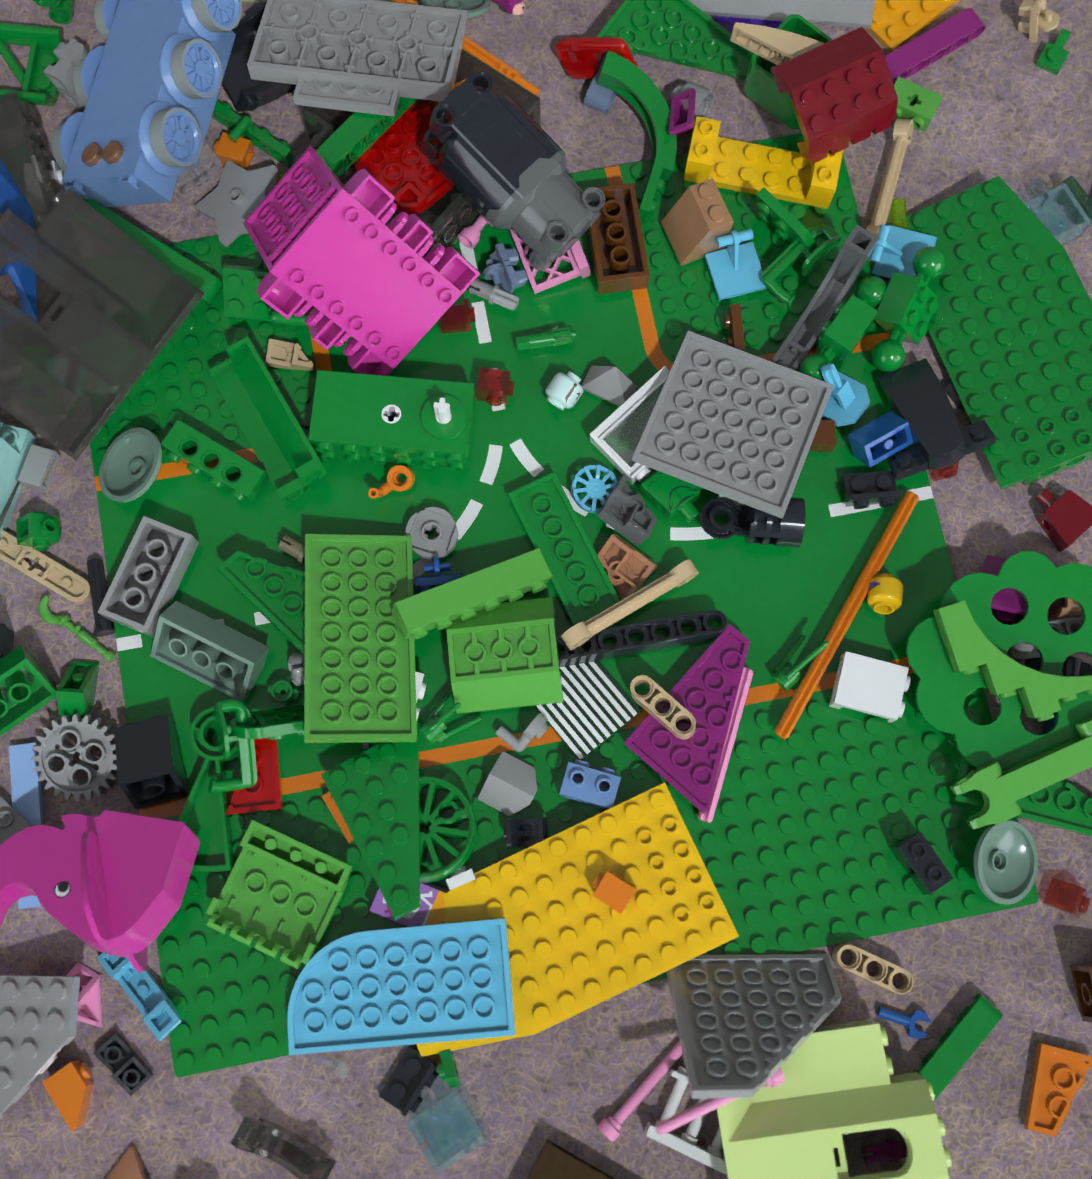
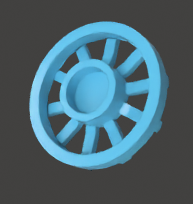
M601 465L586 466L579 470L572 480V497L575 503L584 511L598 513L601 508H596L597 500L599 499L603 505L605 502L603 495L607 497L609 495L606 489L613 488L617 483V479L613 472ZM589 470H596L595 478L592 477ZM600 471L607 474L602 480L599 479ZM585 472L589 481L580 478L581 474ZM610 477L613 484L605 485L604 482ZM577 481L584 484V488L576 489ZM584 492L586 496L580 500L577 493ZM591 499L592 507L586 506L584 503Z

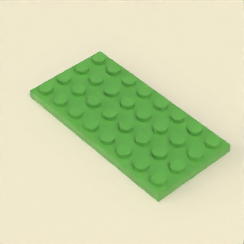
M305 534L304 743L417 741L415 640L412 637L403 639L391 612L395 602L413 596L412 536Z

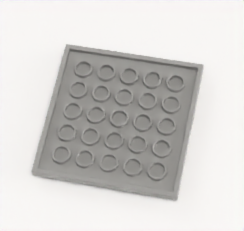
M688 331L633 454L632 461L776 517L783 518L834 385Z

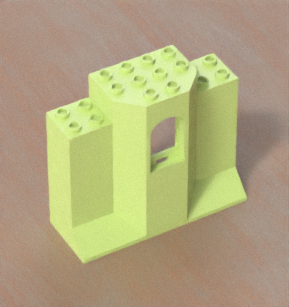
M873 1019L819 1026L780 1067L784 1075V1083L774 1088L762 1086L752 1098H737L717 1108L728 1179H950L947 1167H951V1158L948 1148H944L941 1136H945V1127L942 1117L937 1116L934 1107L932 1085L930 1082L927 1083L926 1079L917 1072L894 1075L891 1058L887 1057L884 1051V1046L888 1045L886 1030ZM883 1128H893L902 1134L907 1145V1158L902 1168L895 1171L849 1177L841 1134ZM833 1148L838 1149L840 1165L838 1166L835 1164Z

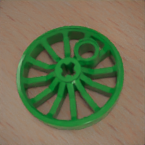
M420 777V787H429L424 814H422L419 806L420 829L425 826L430 831L428 834H425L420 830V866L425 847L428 846L435 867L434 871L420 872L421 883H429L452 875L465 864L476 843L477 822L470 802L457 787L439 778ZM439 788L449 792L446 798L438 803L432 813L436 789ZM458 799L465 809L459 811L457 804L453 801ZM445 809L455 811L454 815L449 819L440 817ZM469 818V831L453 829L459 824L461 819ZM448 836L466 839L467 841L462 851L458 852L441 837ZM433 843L442 847L455 859L446 866L441 867Z

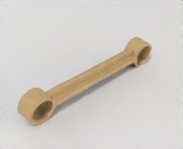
M897 119L894 125L893 144L871 225H868L866 228L867 231L876 236L878 235L880 225H886L905 151L907 145H910L914 127L912 119Z
M688 559L677 565L668 574L586 622L574 625L564 632L561 637L568 648L573 650L584 644L593 635L676 586L680 587L689 582L699 571L692 561Z

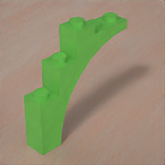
M965 601L933 610L953 671H962L963 675H968L980 671L979 666H981L990 695H1000L1001 699L1016 695V689H1018L1027 718H1037L1038 722L1054 718L1053 713L1062 710L1058 699H1060L1061 703L1077 699L1076 694L1086 691L1087 695L1092 694V674L1080 677H1062L1041 673L1023 666L1003 654L983 634L974 621Z

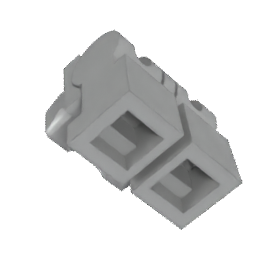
M72 38L68 43L61 42L56 47L54 53L59 58V61L55 66L49 65L43 72L52 84L58 88L57 90L69 105L84 112L85 106L77 96L73 76L74 68L79 60L86 57L87 50L83 44Z

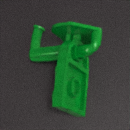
M763 187L756 194L757 216L763 223H770L775 228L774 232L782 241L787 239L791 245L763 271L761 282L790 308L796 298V294H790L777 280L801 256L806 258L802 265V276L804 278L808 277L825 261L842 237L827 225H818L807 229ZM823 235L827 241L817 247L816 240Z
M227 264L222 267L224 316L302 325L303 328L309 327L305 323L308 314L314 309L313 305L303 316L296 317L292 314L289 319H286L260 299L257 288L269 272V269Z
M237 699L216 701L214 725L217 746L223 758L229 759V742L237 741L240 777L224 780H215L212 777L209 782L208 792L210 794L213 792H228L254 786L257 782L254 739L268 738L277 740L283 738L286 734L293 733L304 735V704L249 712L243 702ZM235 711L236 717L230 721V724H226L224 712Z

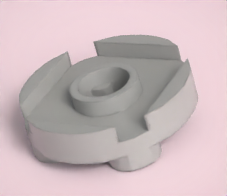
M428 507L411 516L406 526V536H412V551L417 556L427 560H434L435 556L444 559L453 551L457 544L458 529L453 517L447 511L438 507ZM432 527L437 528L436 532L439 536L437 538L434 537L433 540L428 539V535L425 534L426 530L431 531Z

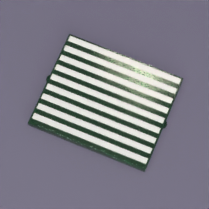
M585 644L577 647V650L582 653L589 651ZM599 661L559 667L564 703L534 706L539 713L548 719V725L577 760L581 761L608 739H612L618 731L642 713Z

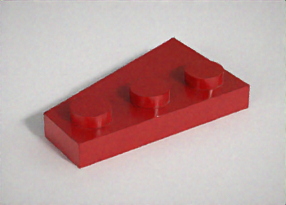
M254 739L257 782L250 788L233 790L231 804L226 815L283 809L278 739Z

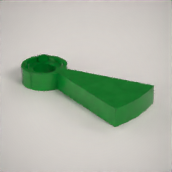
M215 707L200 712L190 727L192 747L200 756L205 758L178 819V822H184L201 841L192 868L193 871H232L235 865L230 815H226L229 807L227 792H213L212 794L208 792L209 782L212 777L215 780L226 779L224 762L238 756L237 741L229 742V759H224L218 747H213L208 742L207 732L210 726L214 724ZM234 711L224 712L226 724H230V721L236 717Z

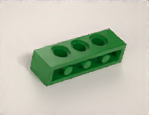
M180 420L175 422L161 442L162 448L166 451L165 456L177 464L179 461L187 465L186 469L198 477L201 474L209 478L208 482L220 490L222 487L230 490L229 495L239 502L246 500L252 504L269 480L264 470ZM191 447H197V451L194 454L187 455V451ZM212 460H219L216 467L208 468ZM233 473H241L238 480L229 481Z

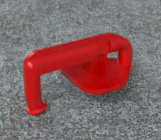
M617 37L564 38L556 43L554 49L558 59L572 79H588L593 77L598 72L603 57L608 51L619 53L621 57L638 67L626 41Z

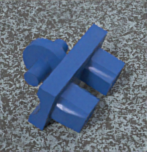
M435 556L434 564L424 565L425 573L435 572V575L415 577L414 586H418V593H422L434 588V585L445 584L462 577V573L441 575L442 571H451L450 563L440 564V557Z

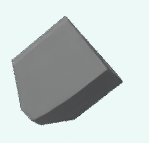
M502 752L477 800L509 817L529 806L537 792L535 768Z

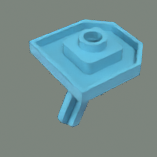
M832 363L823 365L821 367L822 376L825 382L834 385L822 419L834 420L836 427L855 424L870 403L866 386L837 371Z

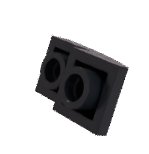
M117 1031L110 1035L93 1053L113 1073L111 1077L130 1096L153 1076L147 1065Z

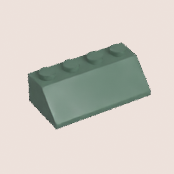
M175 601L159 616L150 656L244 703L264 668L269 647Z

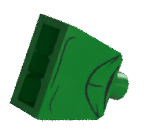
M660 471L640 485V494L666 518L671 519L680 512L687 523H690L700 515L699 511L692 504L700 495L696 485Z

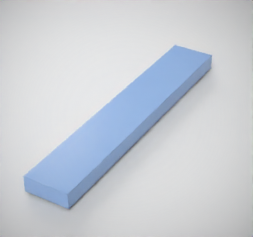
M36 742L9 746L12 808L31 826L44 825L41 781L37 780L41 776V772L33 771V768L38 766L39 762L31 760V757L39 754V752L32 749L34 745L39 744ZM31 895L18 900V909L42 906L37 896Z

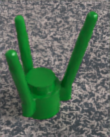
M801 635L782 662L774 668L776 673L772 676L776 683L786 692L790 688L792 691L797 689L804 678L802 677L798 680L801 676L799 670L829 645V641H824L795 667L792 664L786 666L805 639V635Z
M452 687L432 712L422 720L424 723L419 727L432 744L436 740L442 743L448 737L482 720L481 716H477L444 732L447 726L443 722L461 706V703L457 702L441 717L436 716L453 695Z

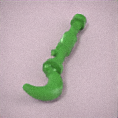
M48 595L41 599L38 611L43 621L51 625H59L61 628H68L85 645L97 650L109 663L112 662L116 657L114 652L108 651L97 643V639L85 630H81L80 625L74 626V623L70 622L71 618L68 615H53L48 609Z

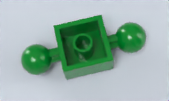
M924 247L915 254L912 262L913 270L916 273L915 276L894 272L877 309L879 312L874 319L889 334L888 339L880 341L872 351V361L881 371L892 372L901 367L905 360V350L902 342L919 345L922 337L927 333L928 323L932 314L936 312L939 298L929 288L928 283L930 279L940 276L946 266L945 255L936 247Z
M869 276L862 279L856 287L855 296L852 294L847 302L842 300L835 310L832 319L828 320L820 331L821 334L815 342L818 344L815 354L808 355L801 362L799 367L800 373L825 382L821 372L823 365L832 363L836 368L841 369L879 312L876 308L879 307L887 289L886 283L881 278Z

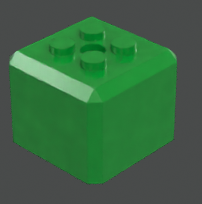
M790 14L777 28L812 38L822 43L833 40L799 14ZM754 53L751 56L743 86L744 94L791 130L800 129L788 92L779 93L771 71V68L777 65Z

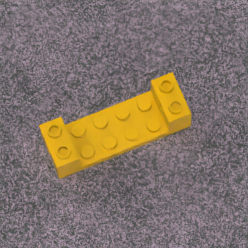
M696 117L684 181L700 183L713 178L716 186L719 188L755 195L764 187L776 199L825 209L829 208L836 191L843 150L833 155H830L828 152L827 158L810 164L798 152L718 137L721 121Z

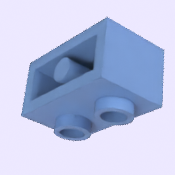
M575 759L574 763L568 762L559 796L608 810L614 805L621 777L616 776L615 770L601 767L600 771L591 769L590 763Z

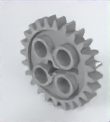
M77 712L73 715L72 720L68 714L62 716V722L56 718L52 721L53 727L45 726L43 730L46 735L39 734L36 737L42 744H36L32 747L39 754L31 757V760L39 762V765L33 768V771L42 772V775L37 780L43 781L46 779L48 781L44 789L47 790L53 786L55 788V797L64 792V800H68L74 794L76 801L81 800L83 793L86 799L89 800L93 797V791L99 796L103 793L102 786L108 789L112 785L109 779L115 780L117 778V773L113 771L117 770L116 747L112 740L115 738V733H107L110 724L101 727L100 717L91 722V714L85 715L83 720H81V716ZM68 732H71L76 735V745L70 744L68 742ZM59 744L64 750L58 749L56 745ZM95 745L101 749L102 756L100 758L92 755L91 746ZM76 752L80 753L79 758L81 760L79 762L75 760L76 755L74 753ZM54 756H59L63 759L64 768H59L54 764ZM92 764L98 765L99 769H95ZM78 769H83L88 773V781H83L79 778Z

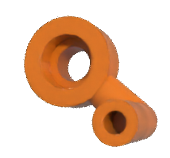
M405 465L394 466L388 472L387 482L377 488H371L368 491L369 497L381 498L392 490L406 491L410 489L415 481L413 471ZM401 473L406 475L404 483H401L398 479Z

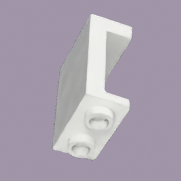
M846 651L840 656L829 707L837 709L845 707L886 718V721L892 723L898 720V717H902L905 709V702L902 701L904 691L907 692L910 685L911 677L907 676L909 668Z

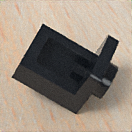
M547 818L506 819L504 838L507 847H531L547 839Z

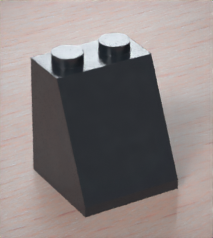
M168 715L155 716L148 720L127 723L124 726L114 728L118 784L135 809L189 796L176 728Z

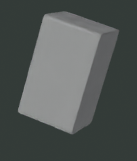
M32 444L19 474L18 481L25 487L47 493L61 456L55 450Z

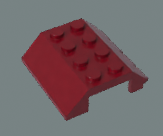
M863 27L852 30L771 68L779 93L788 92L804 137V140L797 142L801 156L805 157L810 164L827 158L828 152L830 155H833L848 148L849 142L854 145L871 137V131L873 134H877L890 128L891 121L896 119L898 97L882 48Z

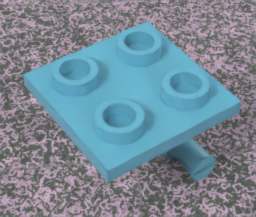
M881 224L877 235L879 240L869 260L875 262L872 274L889 279L892 278L894 272L915 276L916 273L912 265L915 254L924 247H934L937 237Z
M751 228L740 232L733 230L728 235L716 237L718 248L728 245L727 249L705 254L719 301L767 289L761 282L763 271L753 242L739 245L740 242L753 239Z

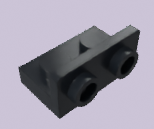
M891 470L843 474L841 477L845 507L853 506L854 509H865L873 504H879L880 507H890L895 505L902 496L901 490L897 491L896 478Z
M410 1046L379 1097L400 1110L401 1114L405 1117L409 1111L415 1113L424 1099L419 1096L425 1086L431 1088L439 1075L435 1071L437 1063L427 1056L421 1057L420 1052Z

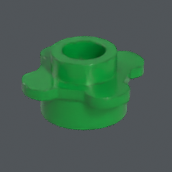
M287 676L269 685L267 689L268 694L272 695L275 699V705L278 708L285 707L286 703L291 700H297L299 697V691L293 688L292 680ZM282 690L286 691L284 695L281 694Z

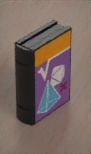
M435 882L420 883L421 907L395 920L378 887L368 912L404 927L444 924V918L447 913L444 895L450 889L445 887L444 884L440 885Z

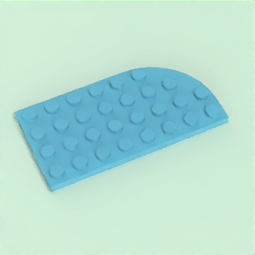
M506 918L370 930L353 933L331 942L316 953L306 964L292 990L287 1014L289 1055L516 1035Z

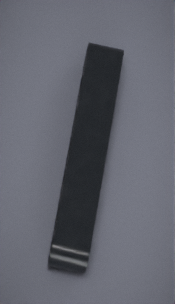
M709 610L606 628L593 635L584 643L591 648L585 653L578 651L577 648L570 650L561 636L556 637L557 648L564 651V654L558 657L559 668L713 641L725 630L727 618L719 610ZM709 621H716L720 628L711 629L707 623ZM689 625L695 632L686 634L682 631L681 627ZM664 630L669 636L661 639L656 636L655 632ZM637 634L643 640L640 643H633L629 640V637ZM612 639L617 645L613 648H608L603 645V641Z

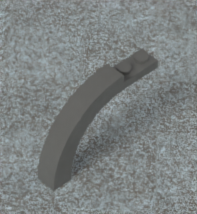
M859 225L855 226L844 242L816 294L771 362L795 371L814 346L821 334L820 331L826 322L831 320L835 310L850 290L878 242L879 237Z

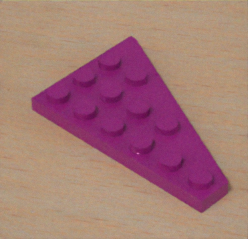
M730 624L668 693L694 716L696 728L693 736L685 740L678 739L649 714L624 742L626 747L703 814L708 811L750 645V640ZM663 701L655 707L657 712L663 714L667 713L671 708L669 703ZM682 719L676 723V728L685 732L691 728V723L688 720Z

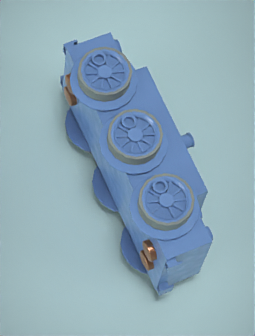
M97 0L94 10L95 23L100 36L105 40L106 44L105 46L95 47L87 53L86 57L79 60L74 68L73 76L75 91L79 100L85 106L84 112H76L68 117L64 123L57 127L52 139L53 156L59 168L64 172L62 179L64 190L73 196H82L85 199L94 200L104 207L171 201L178 175L187 167H196L235 40L236 34L232 29L237 27L241 19V0Z

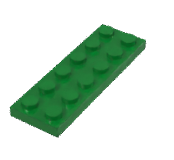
M555 472L508 493V498L534 549L539 548L552 574L550 581L573 626L580 622H586L621 601Z

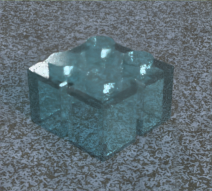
M1066 183L1046 192L1044 196L1040 195L1025 203L1062 246L1080 238L1092 224Z
M458 1087L436 1100L433 1105L435 1109L430 1104L409 1118L406 1123L419 1146L424 1144L426 1139L428 1140L429 1144L425 1146L423 1153L436 1175L486 1142V1134Z

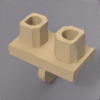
M1023 0L1019 8V15L1022 18L1019 22L1018 32L1029 34V42L1036 43L1039 30L1049 32L1059 25L1060 18L1056 12L1046 10V0Z

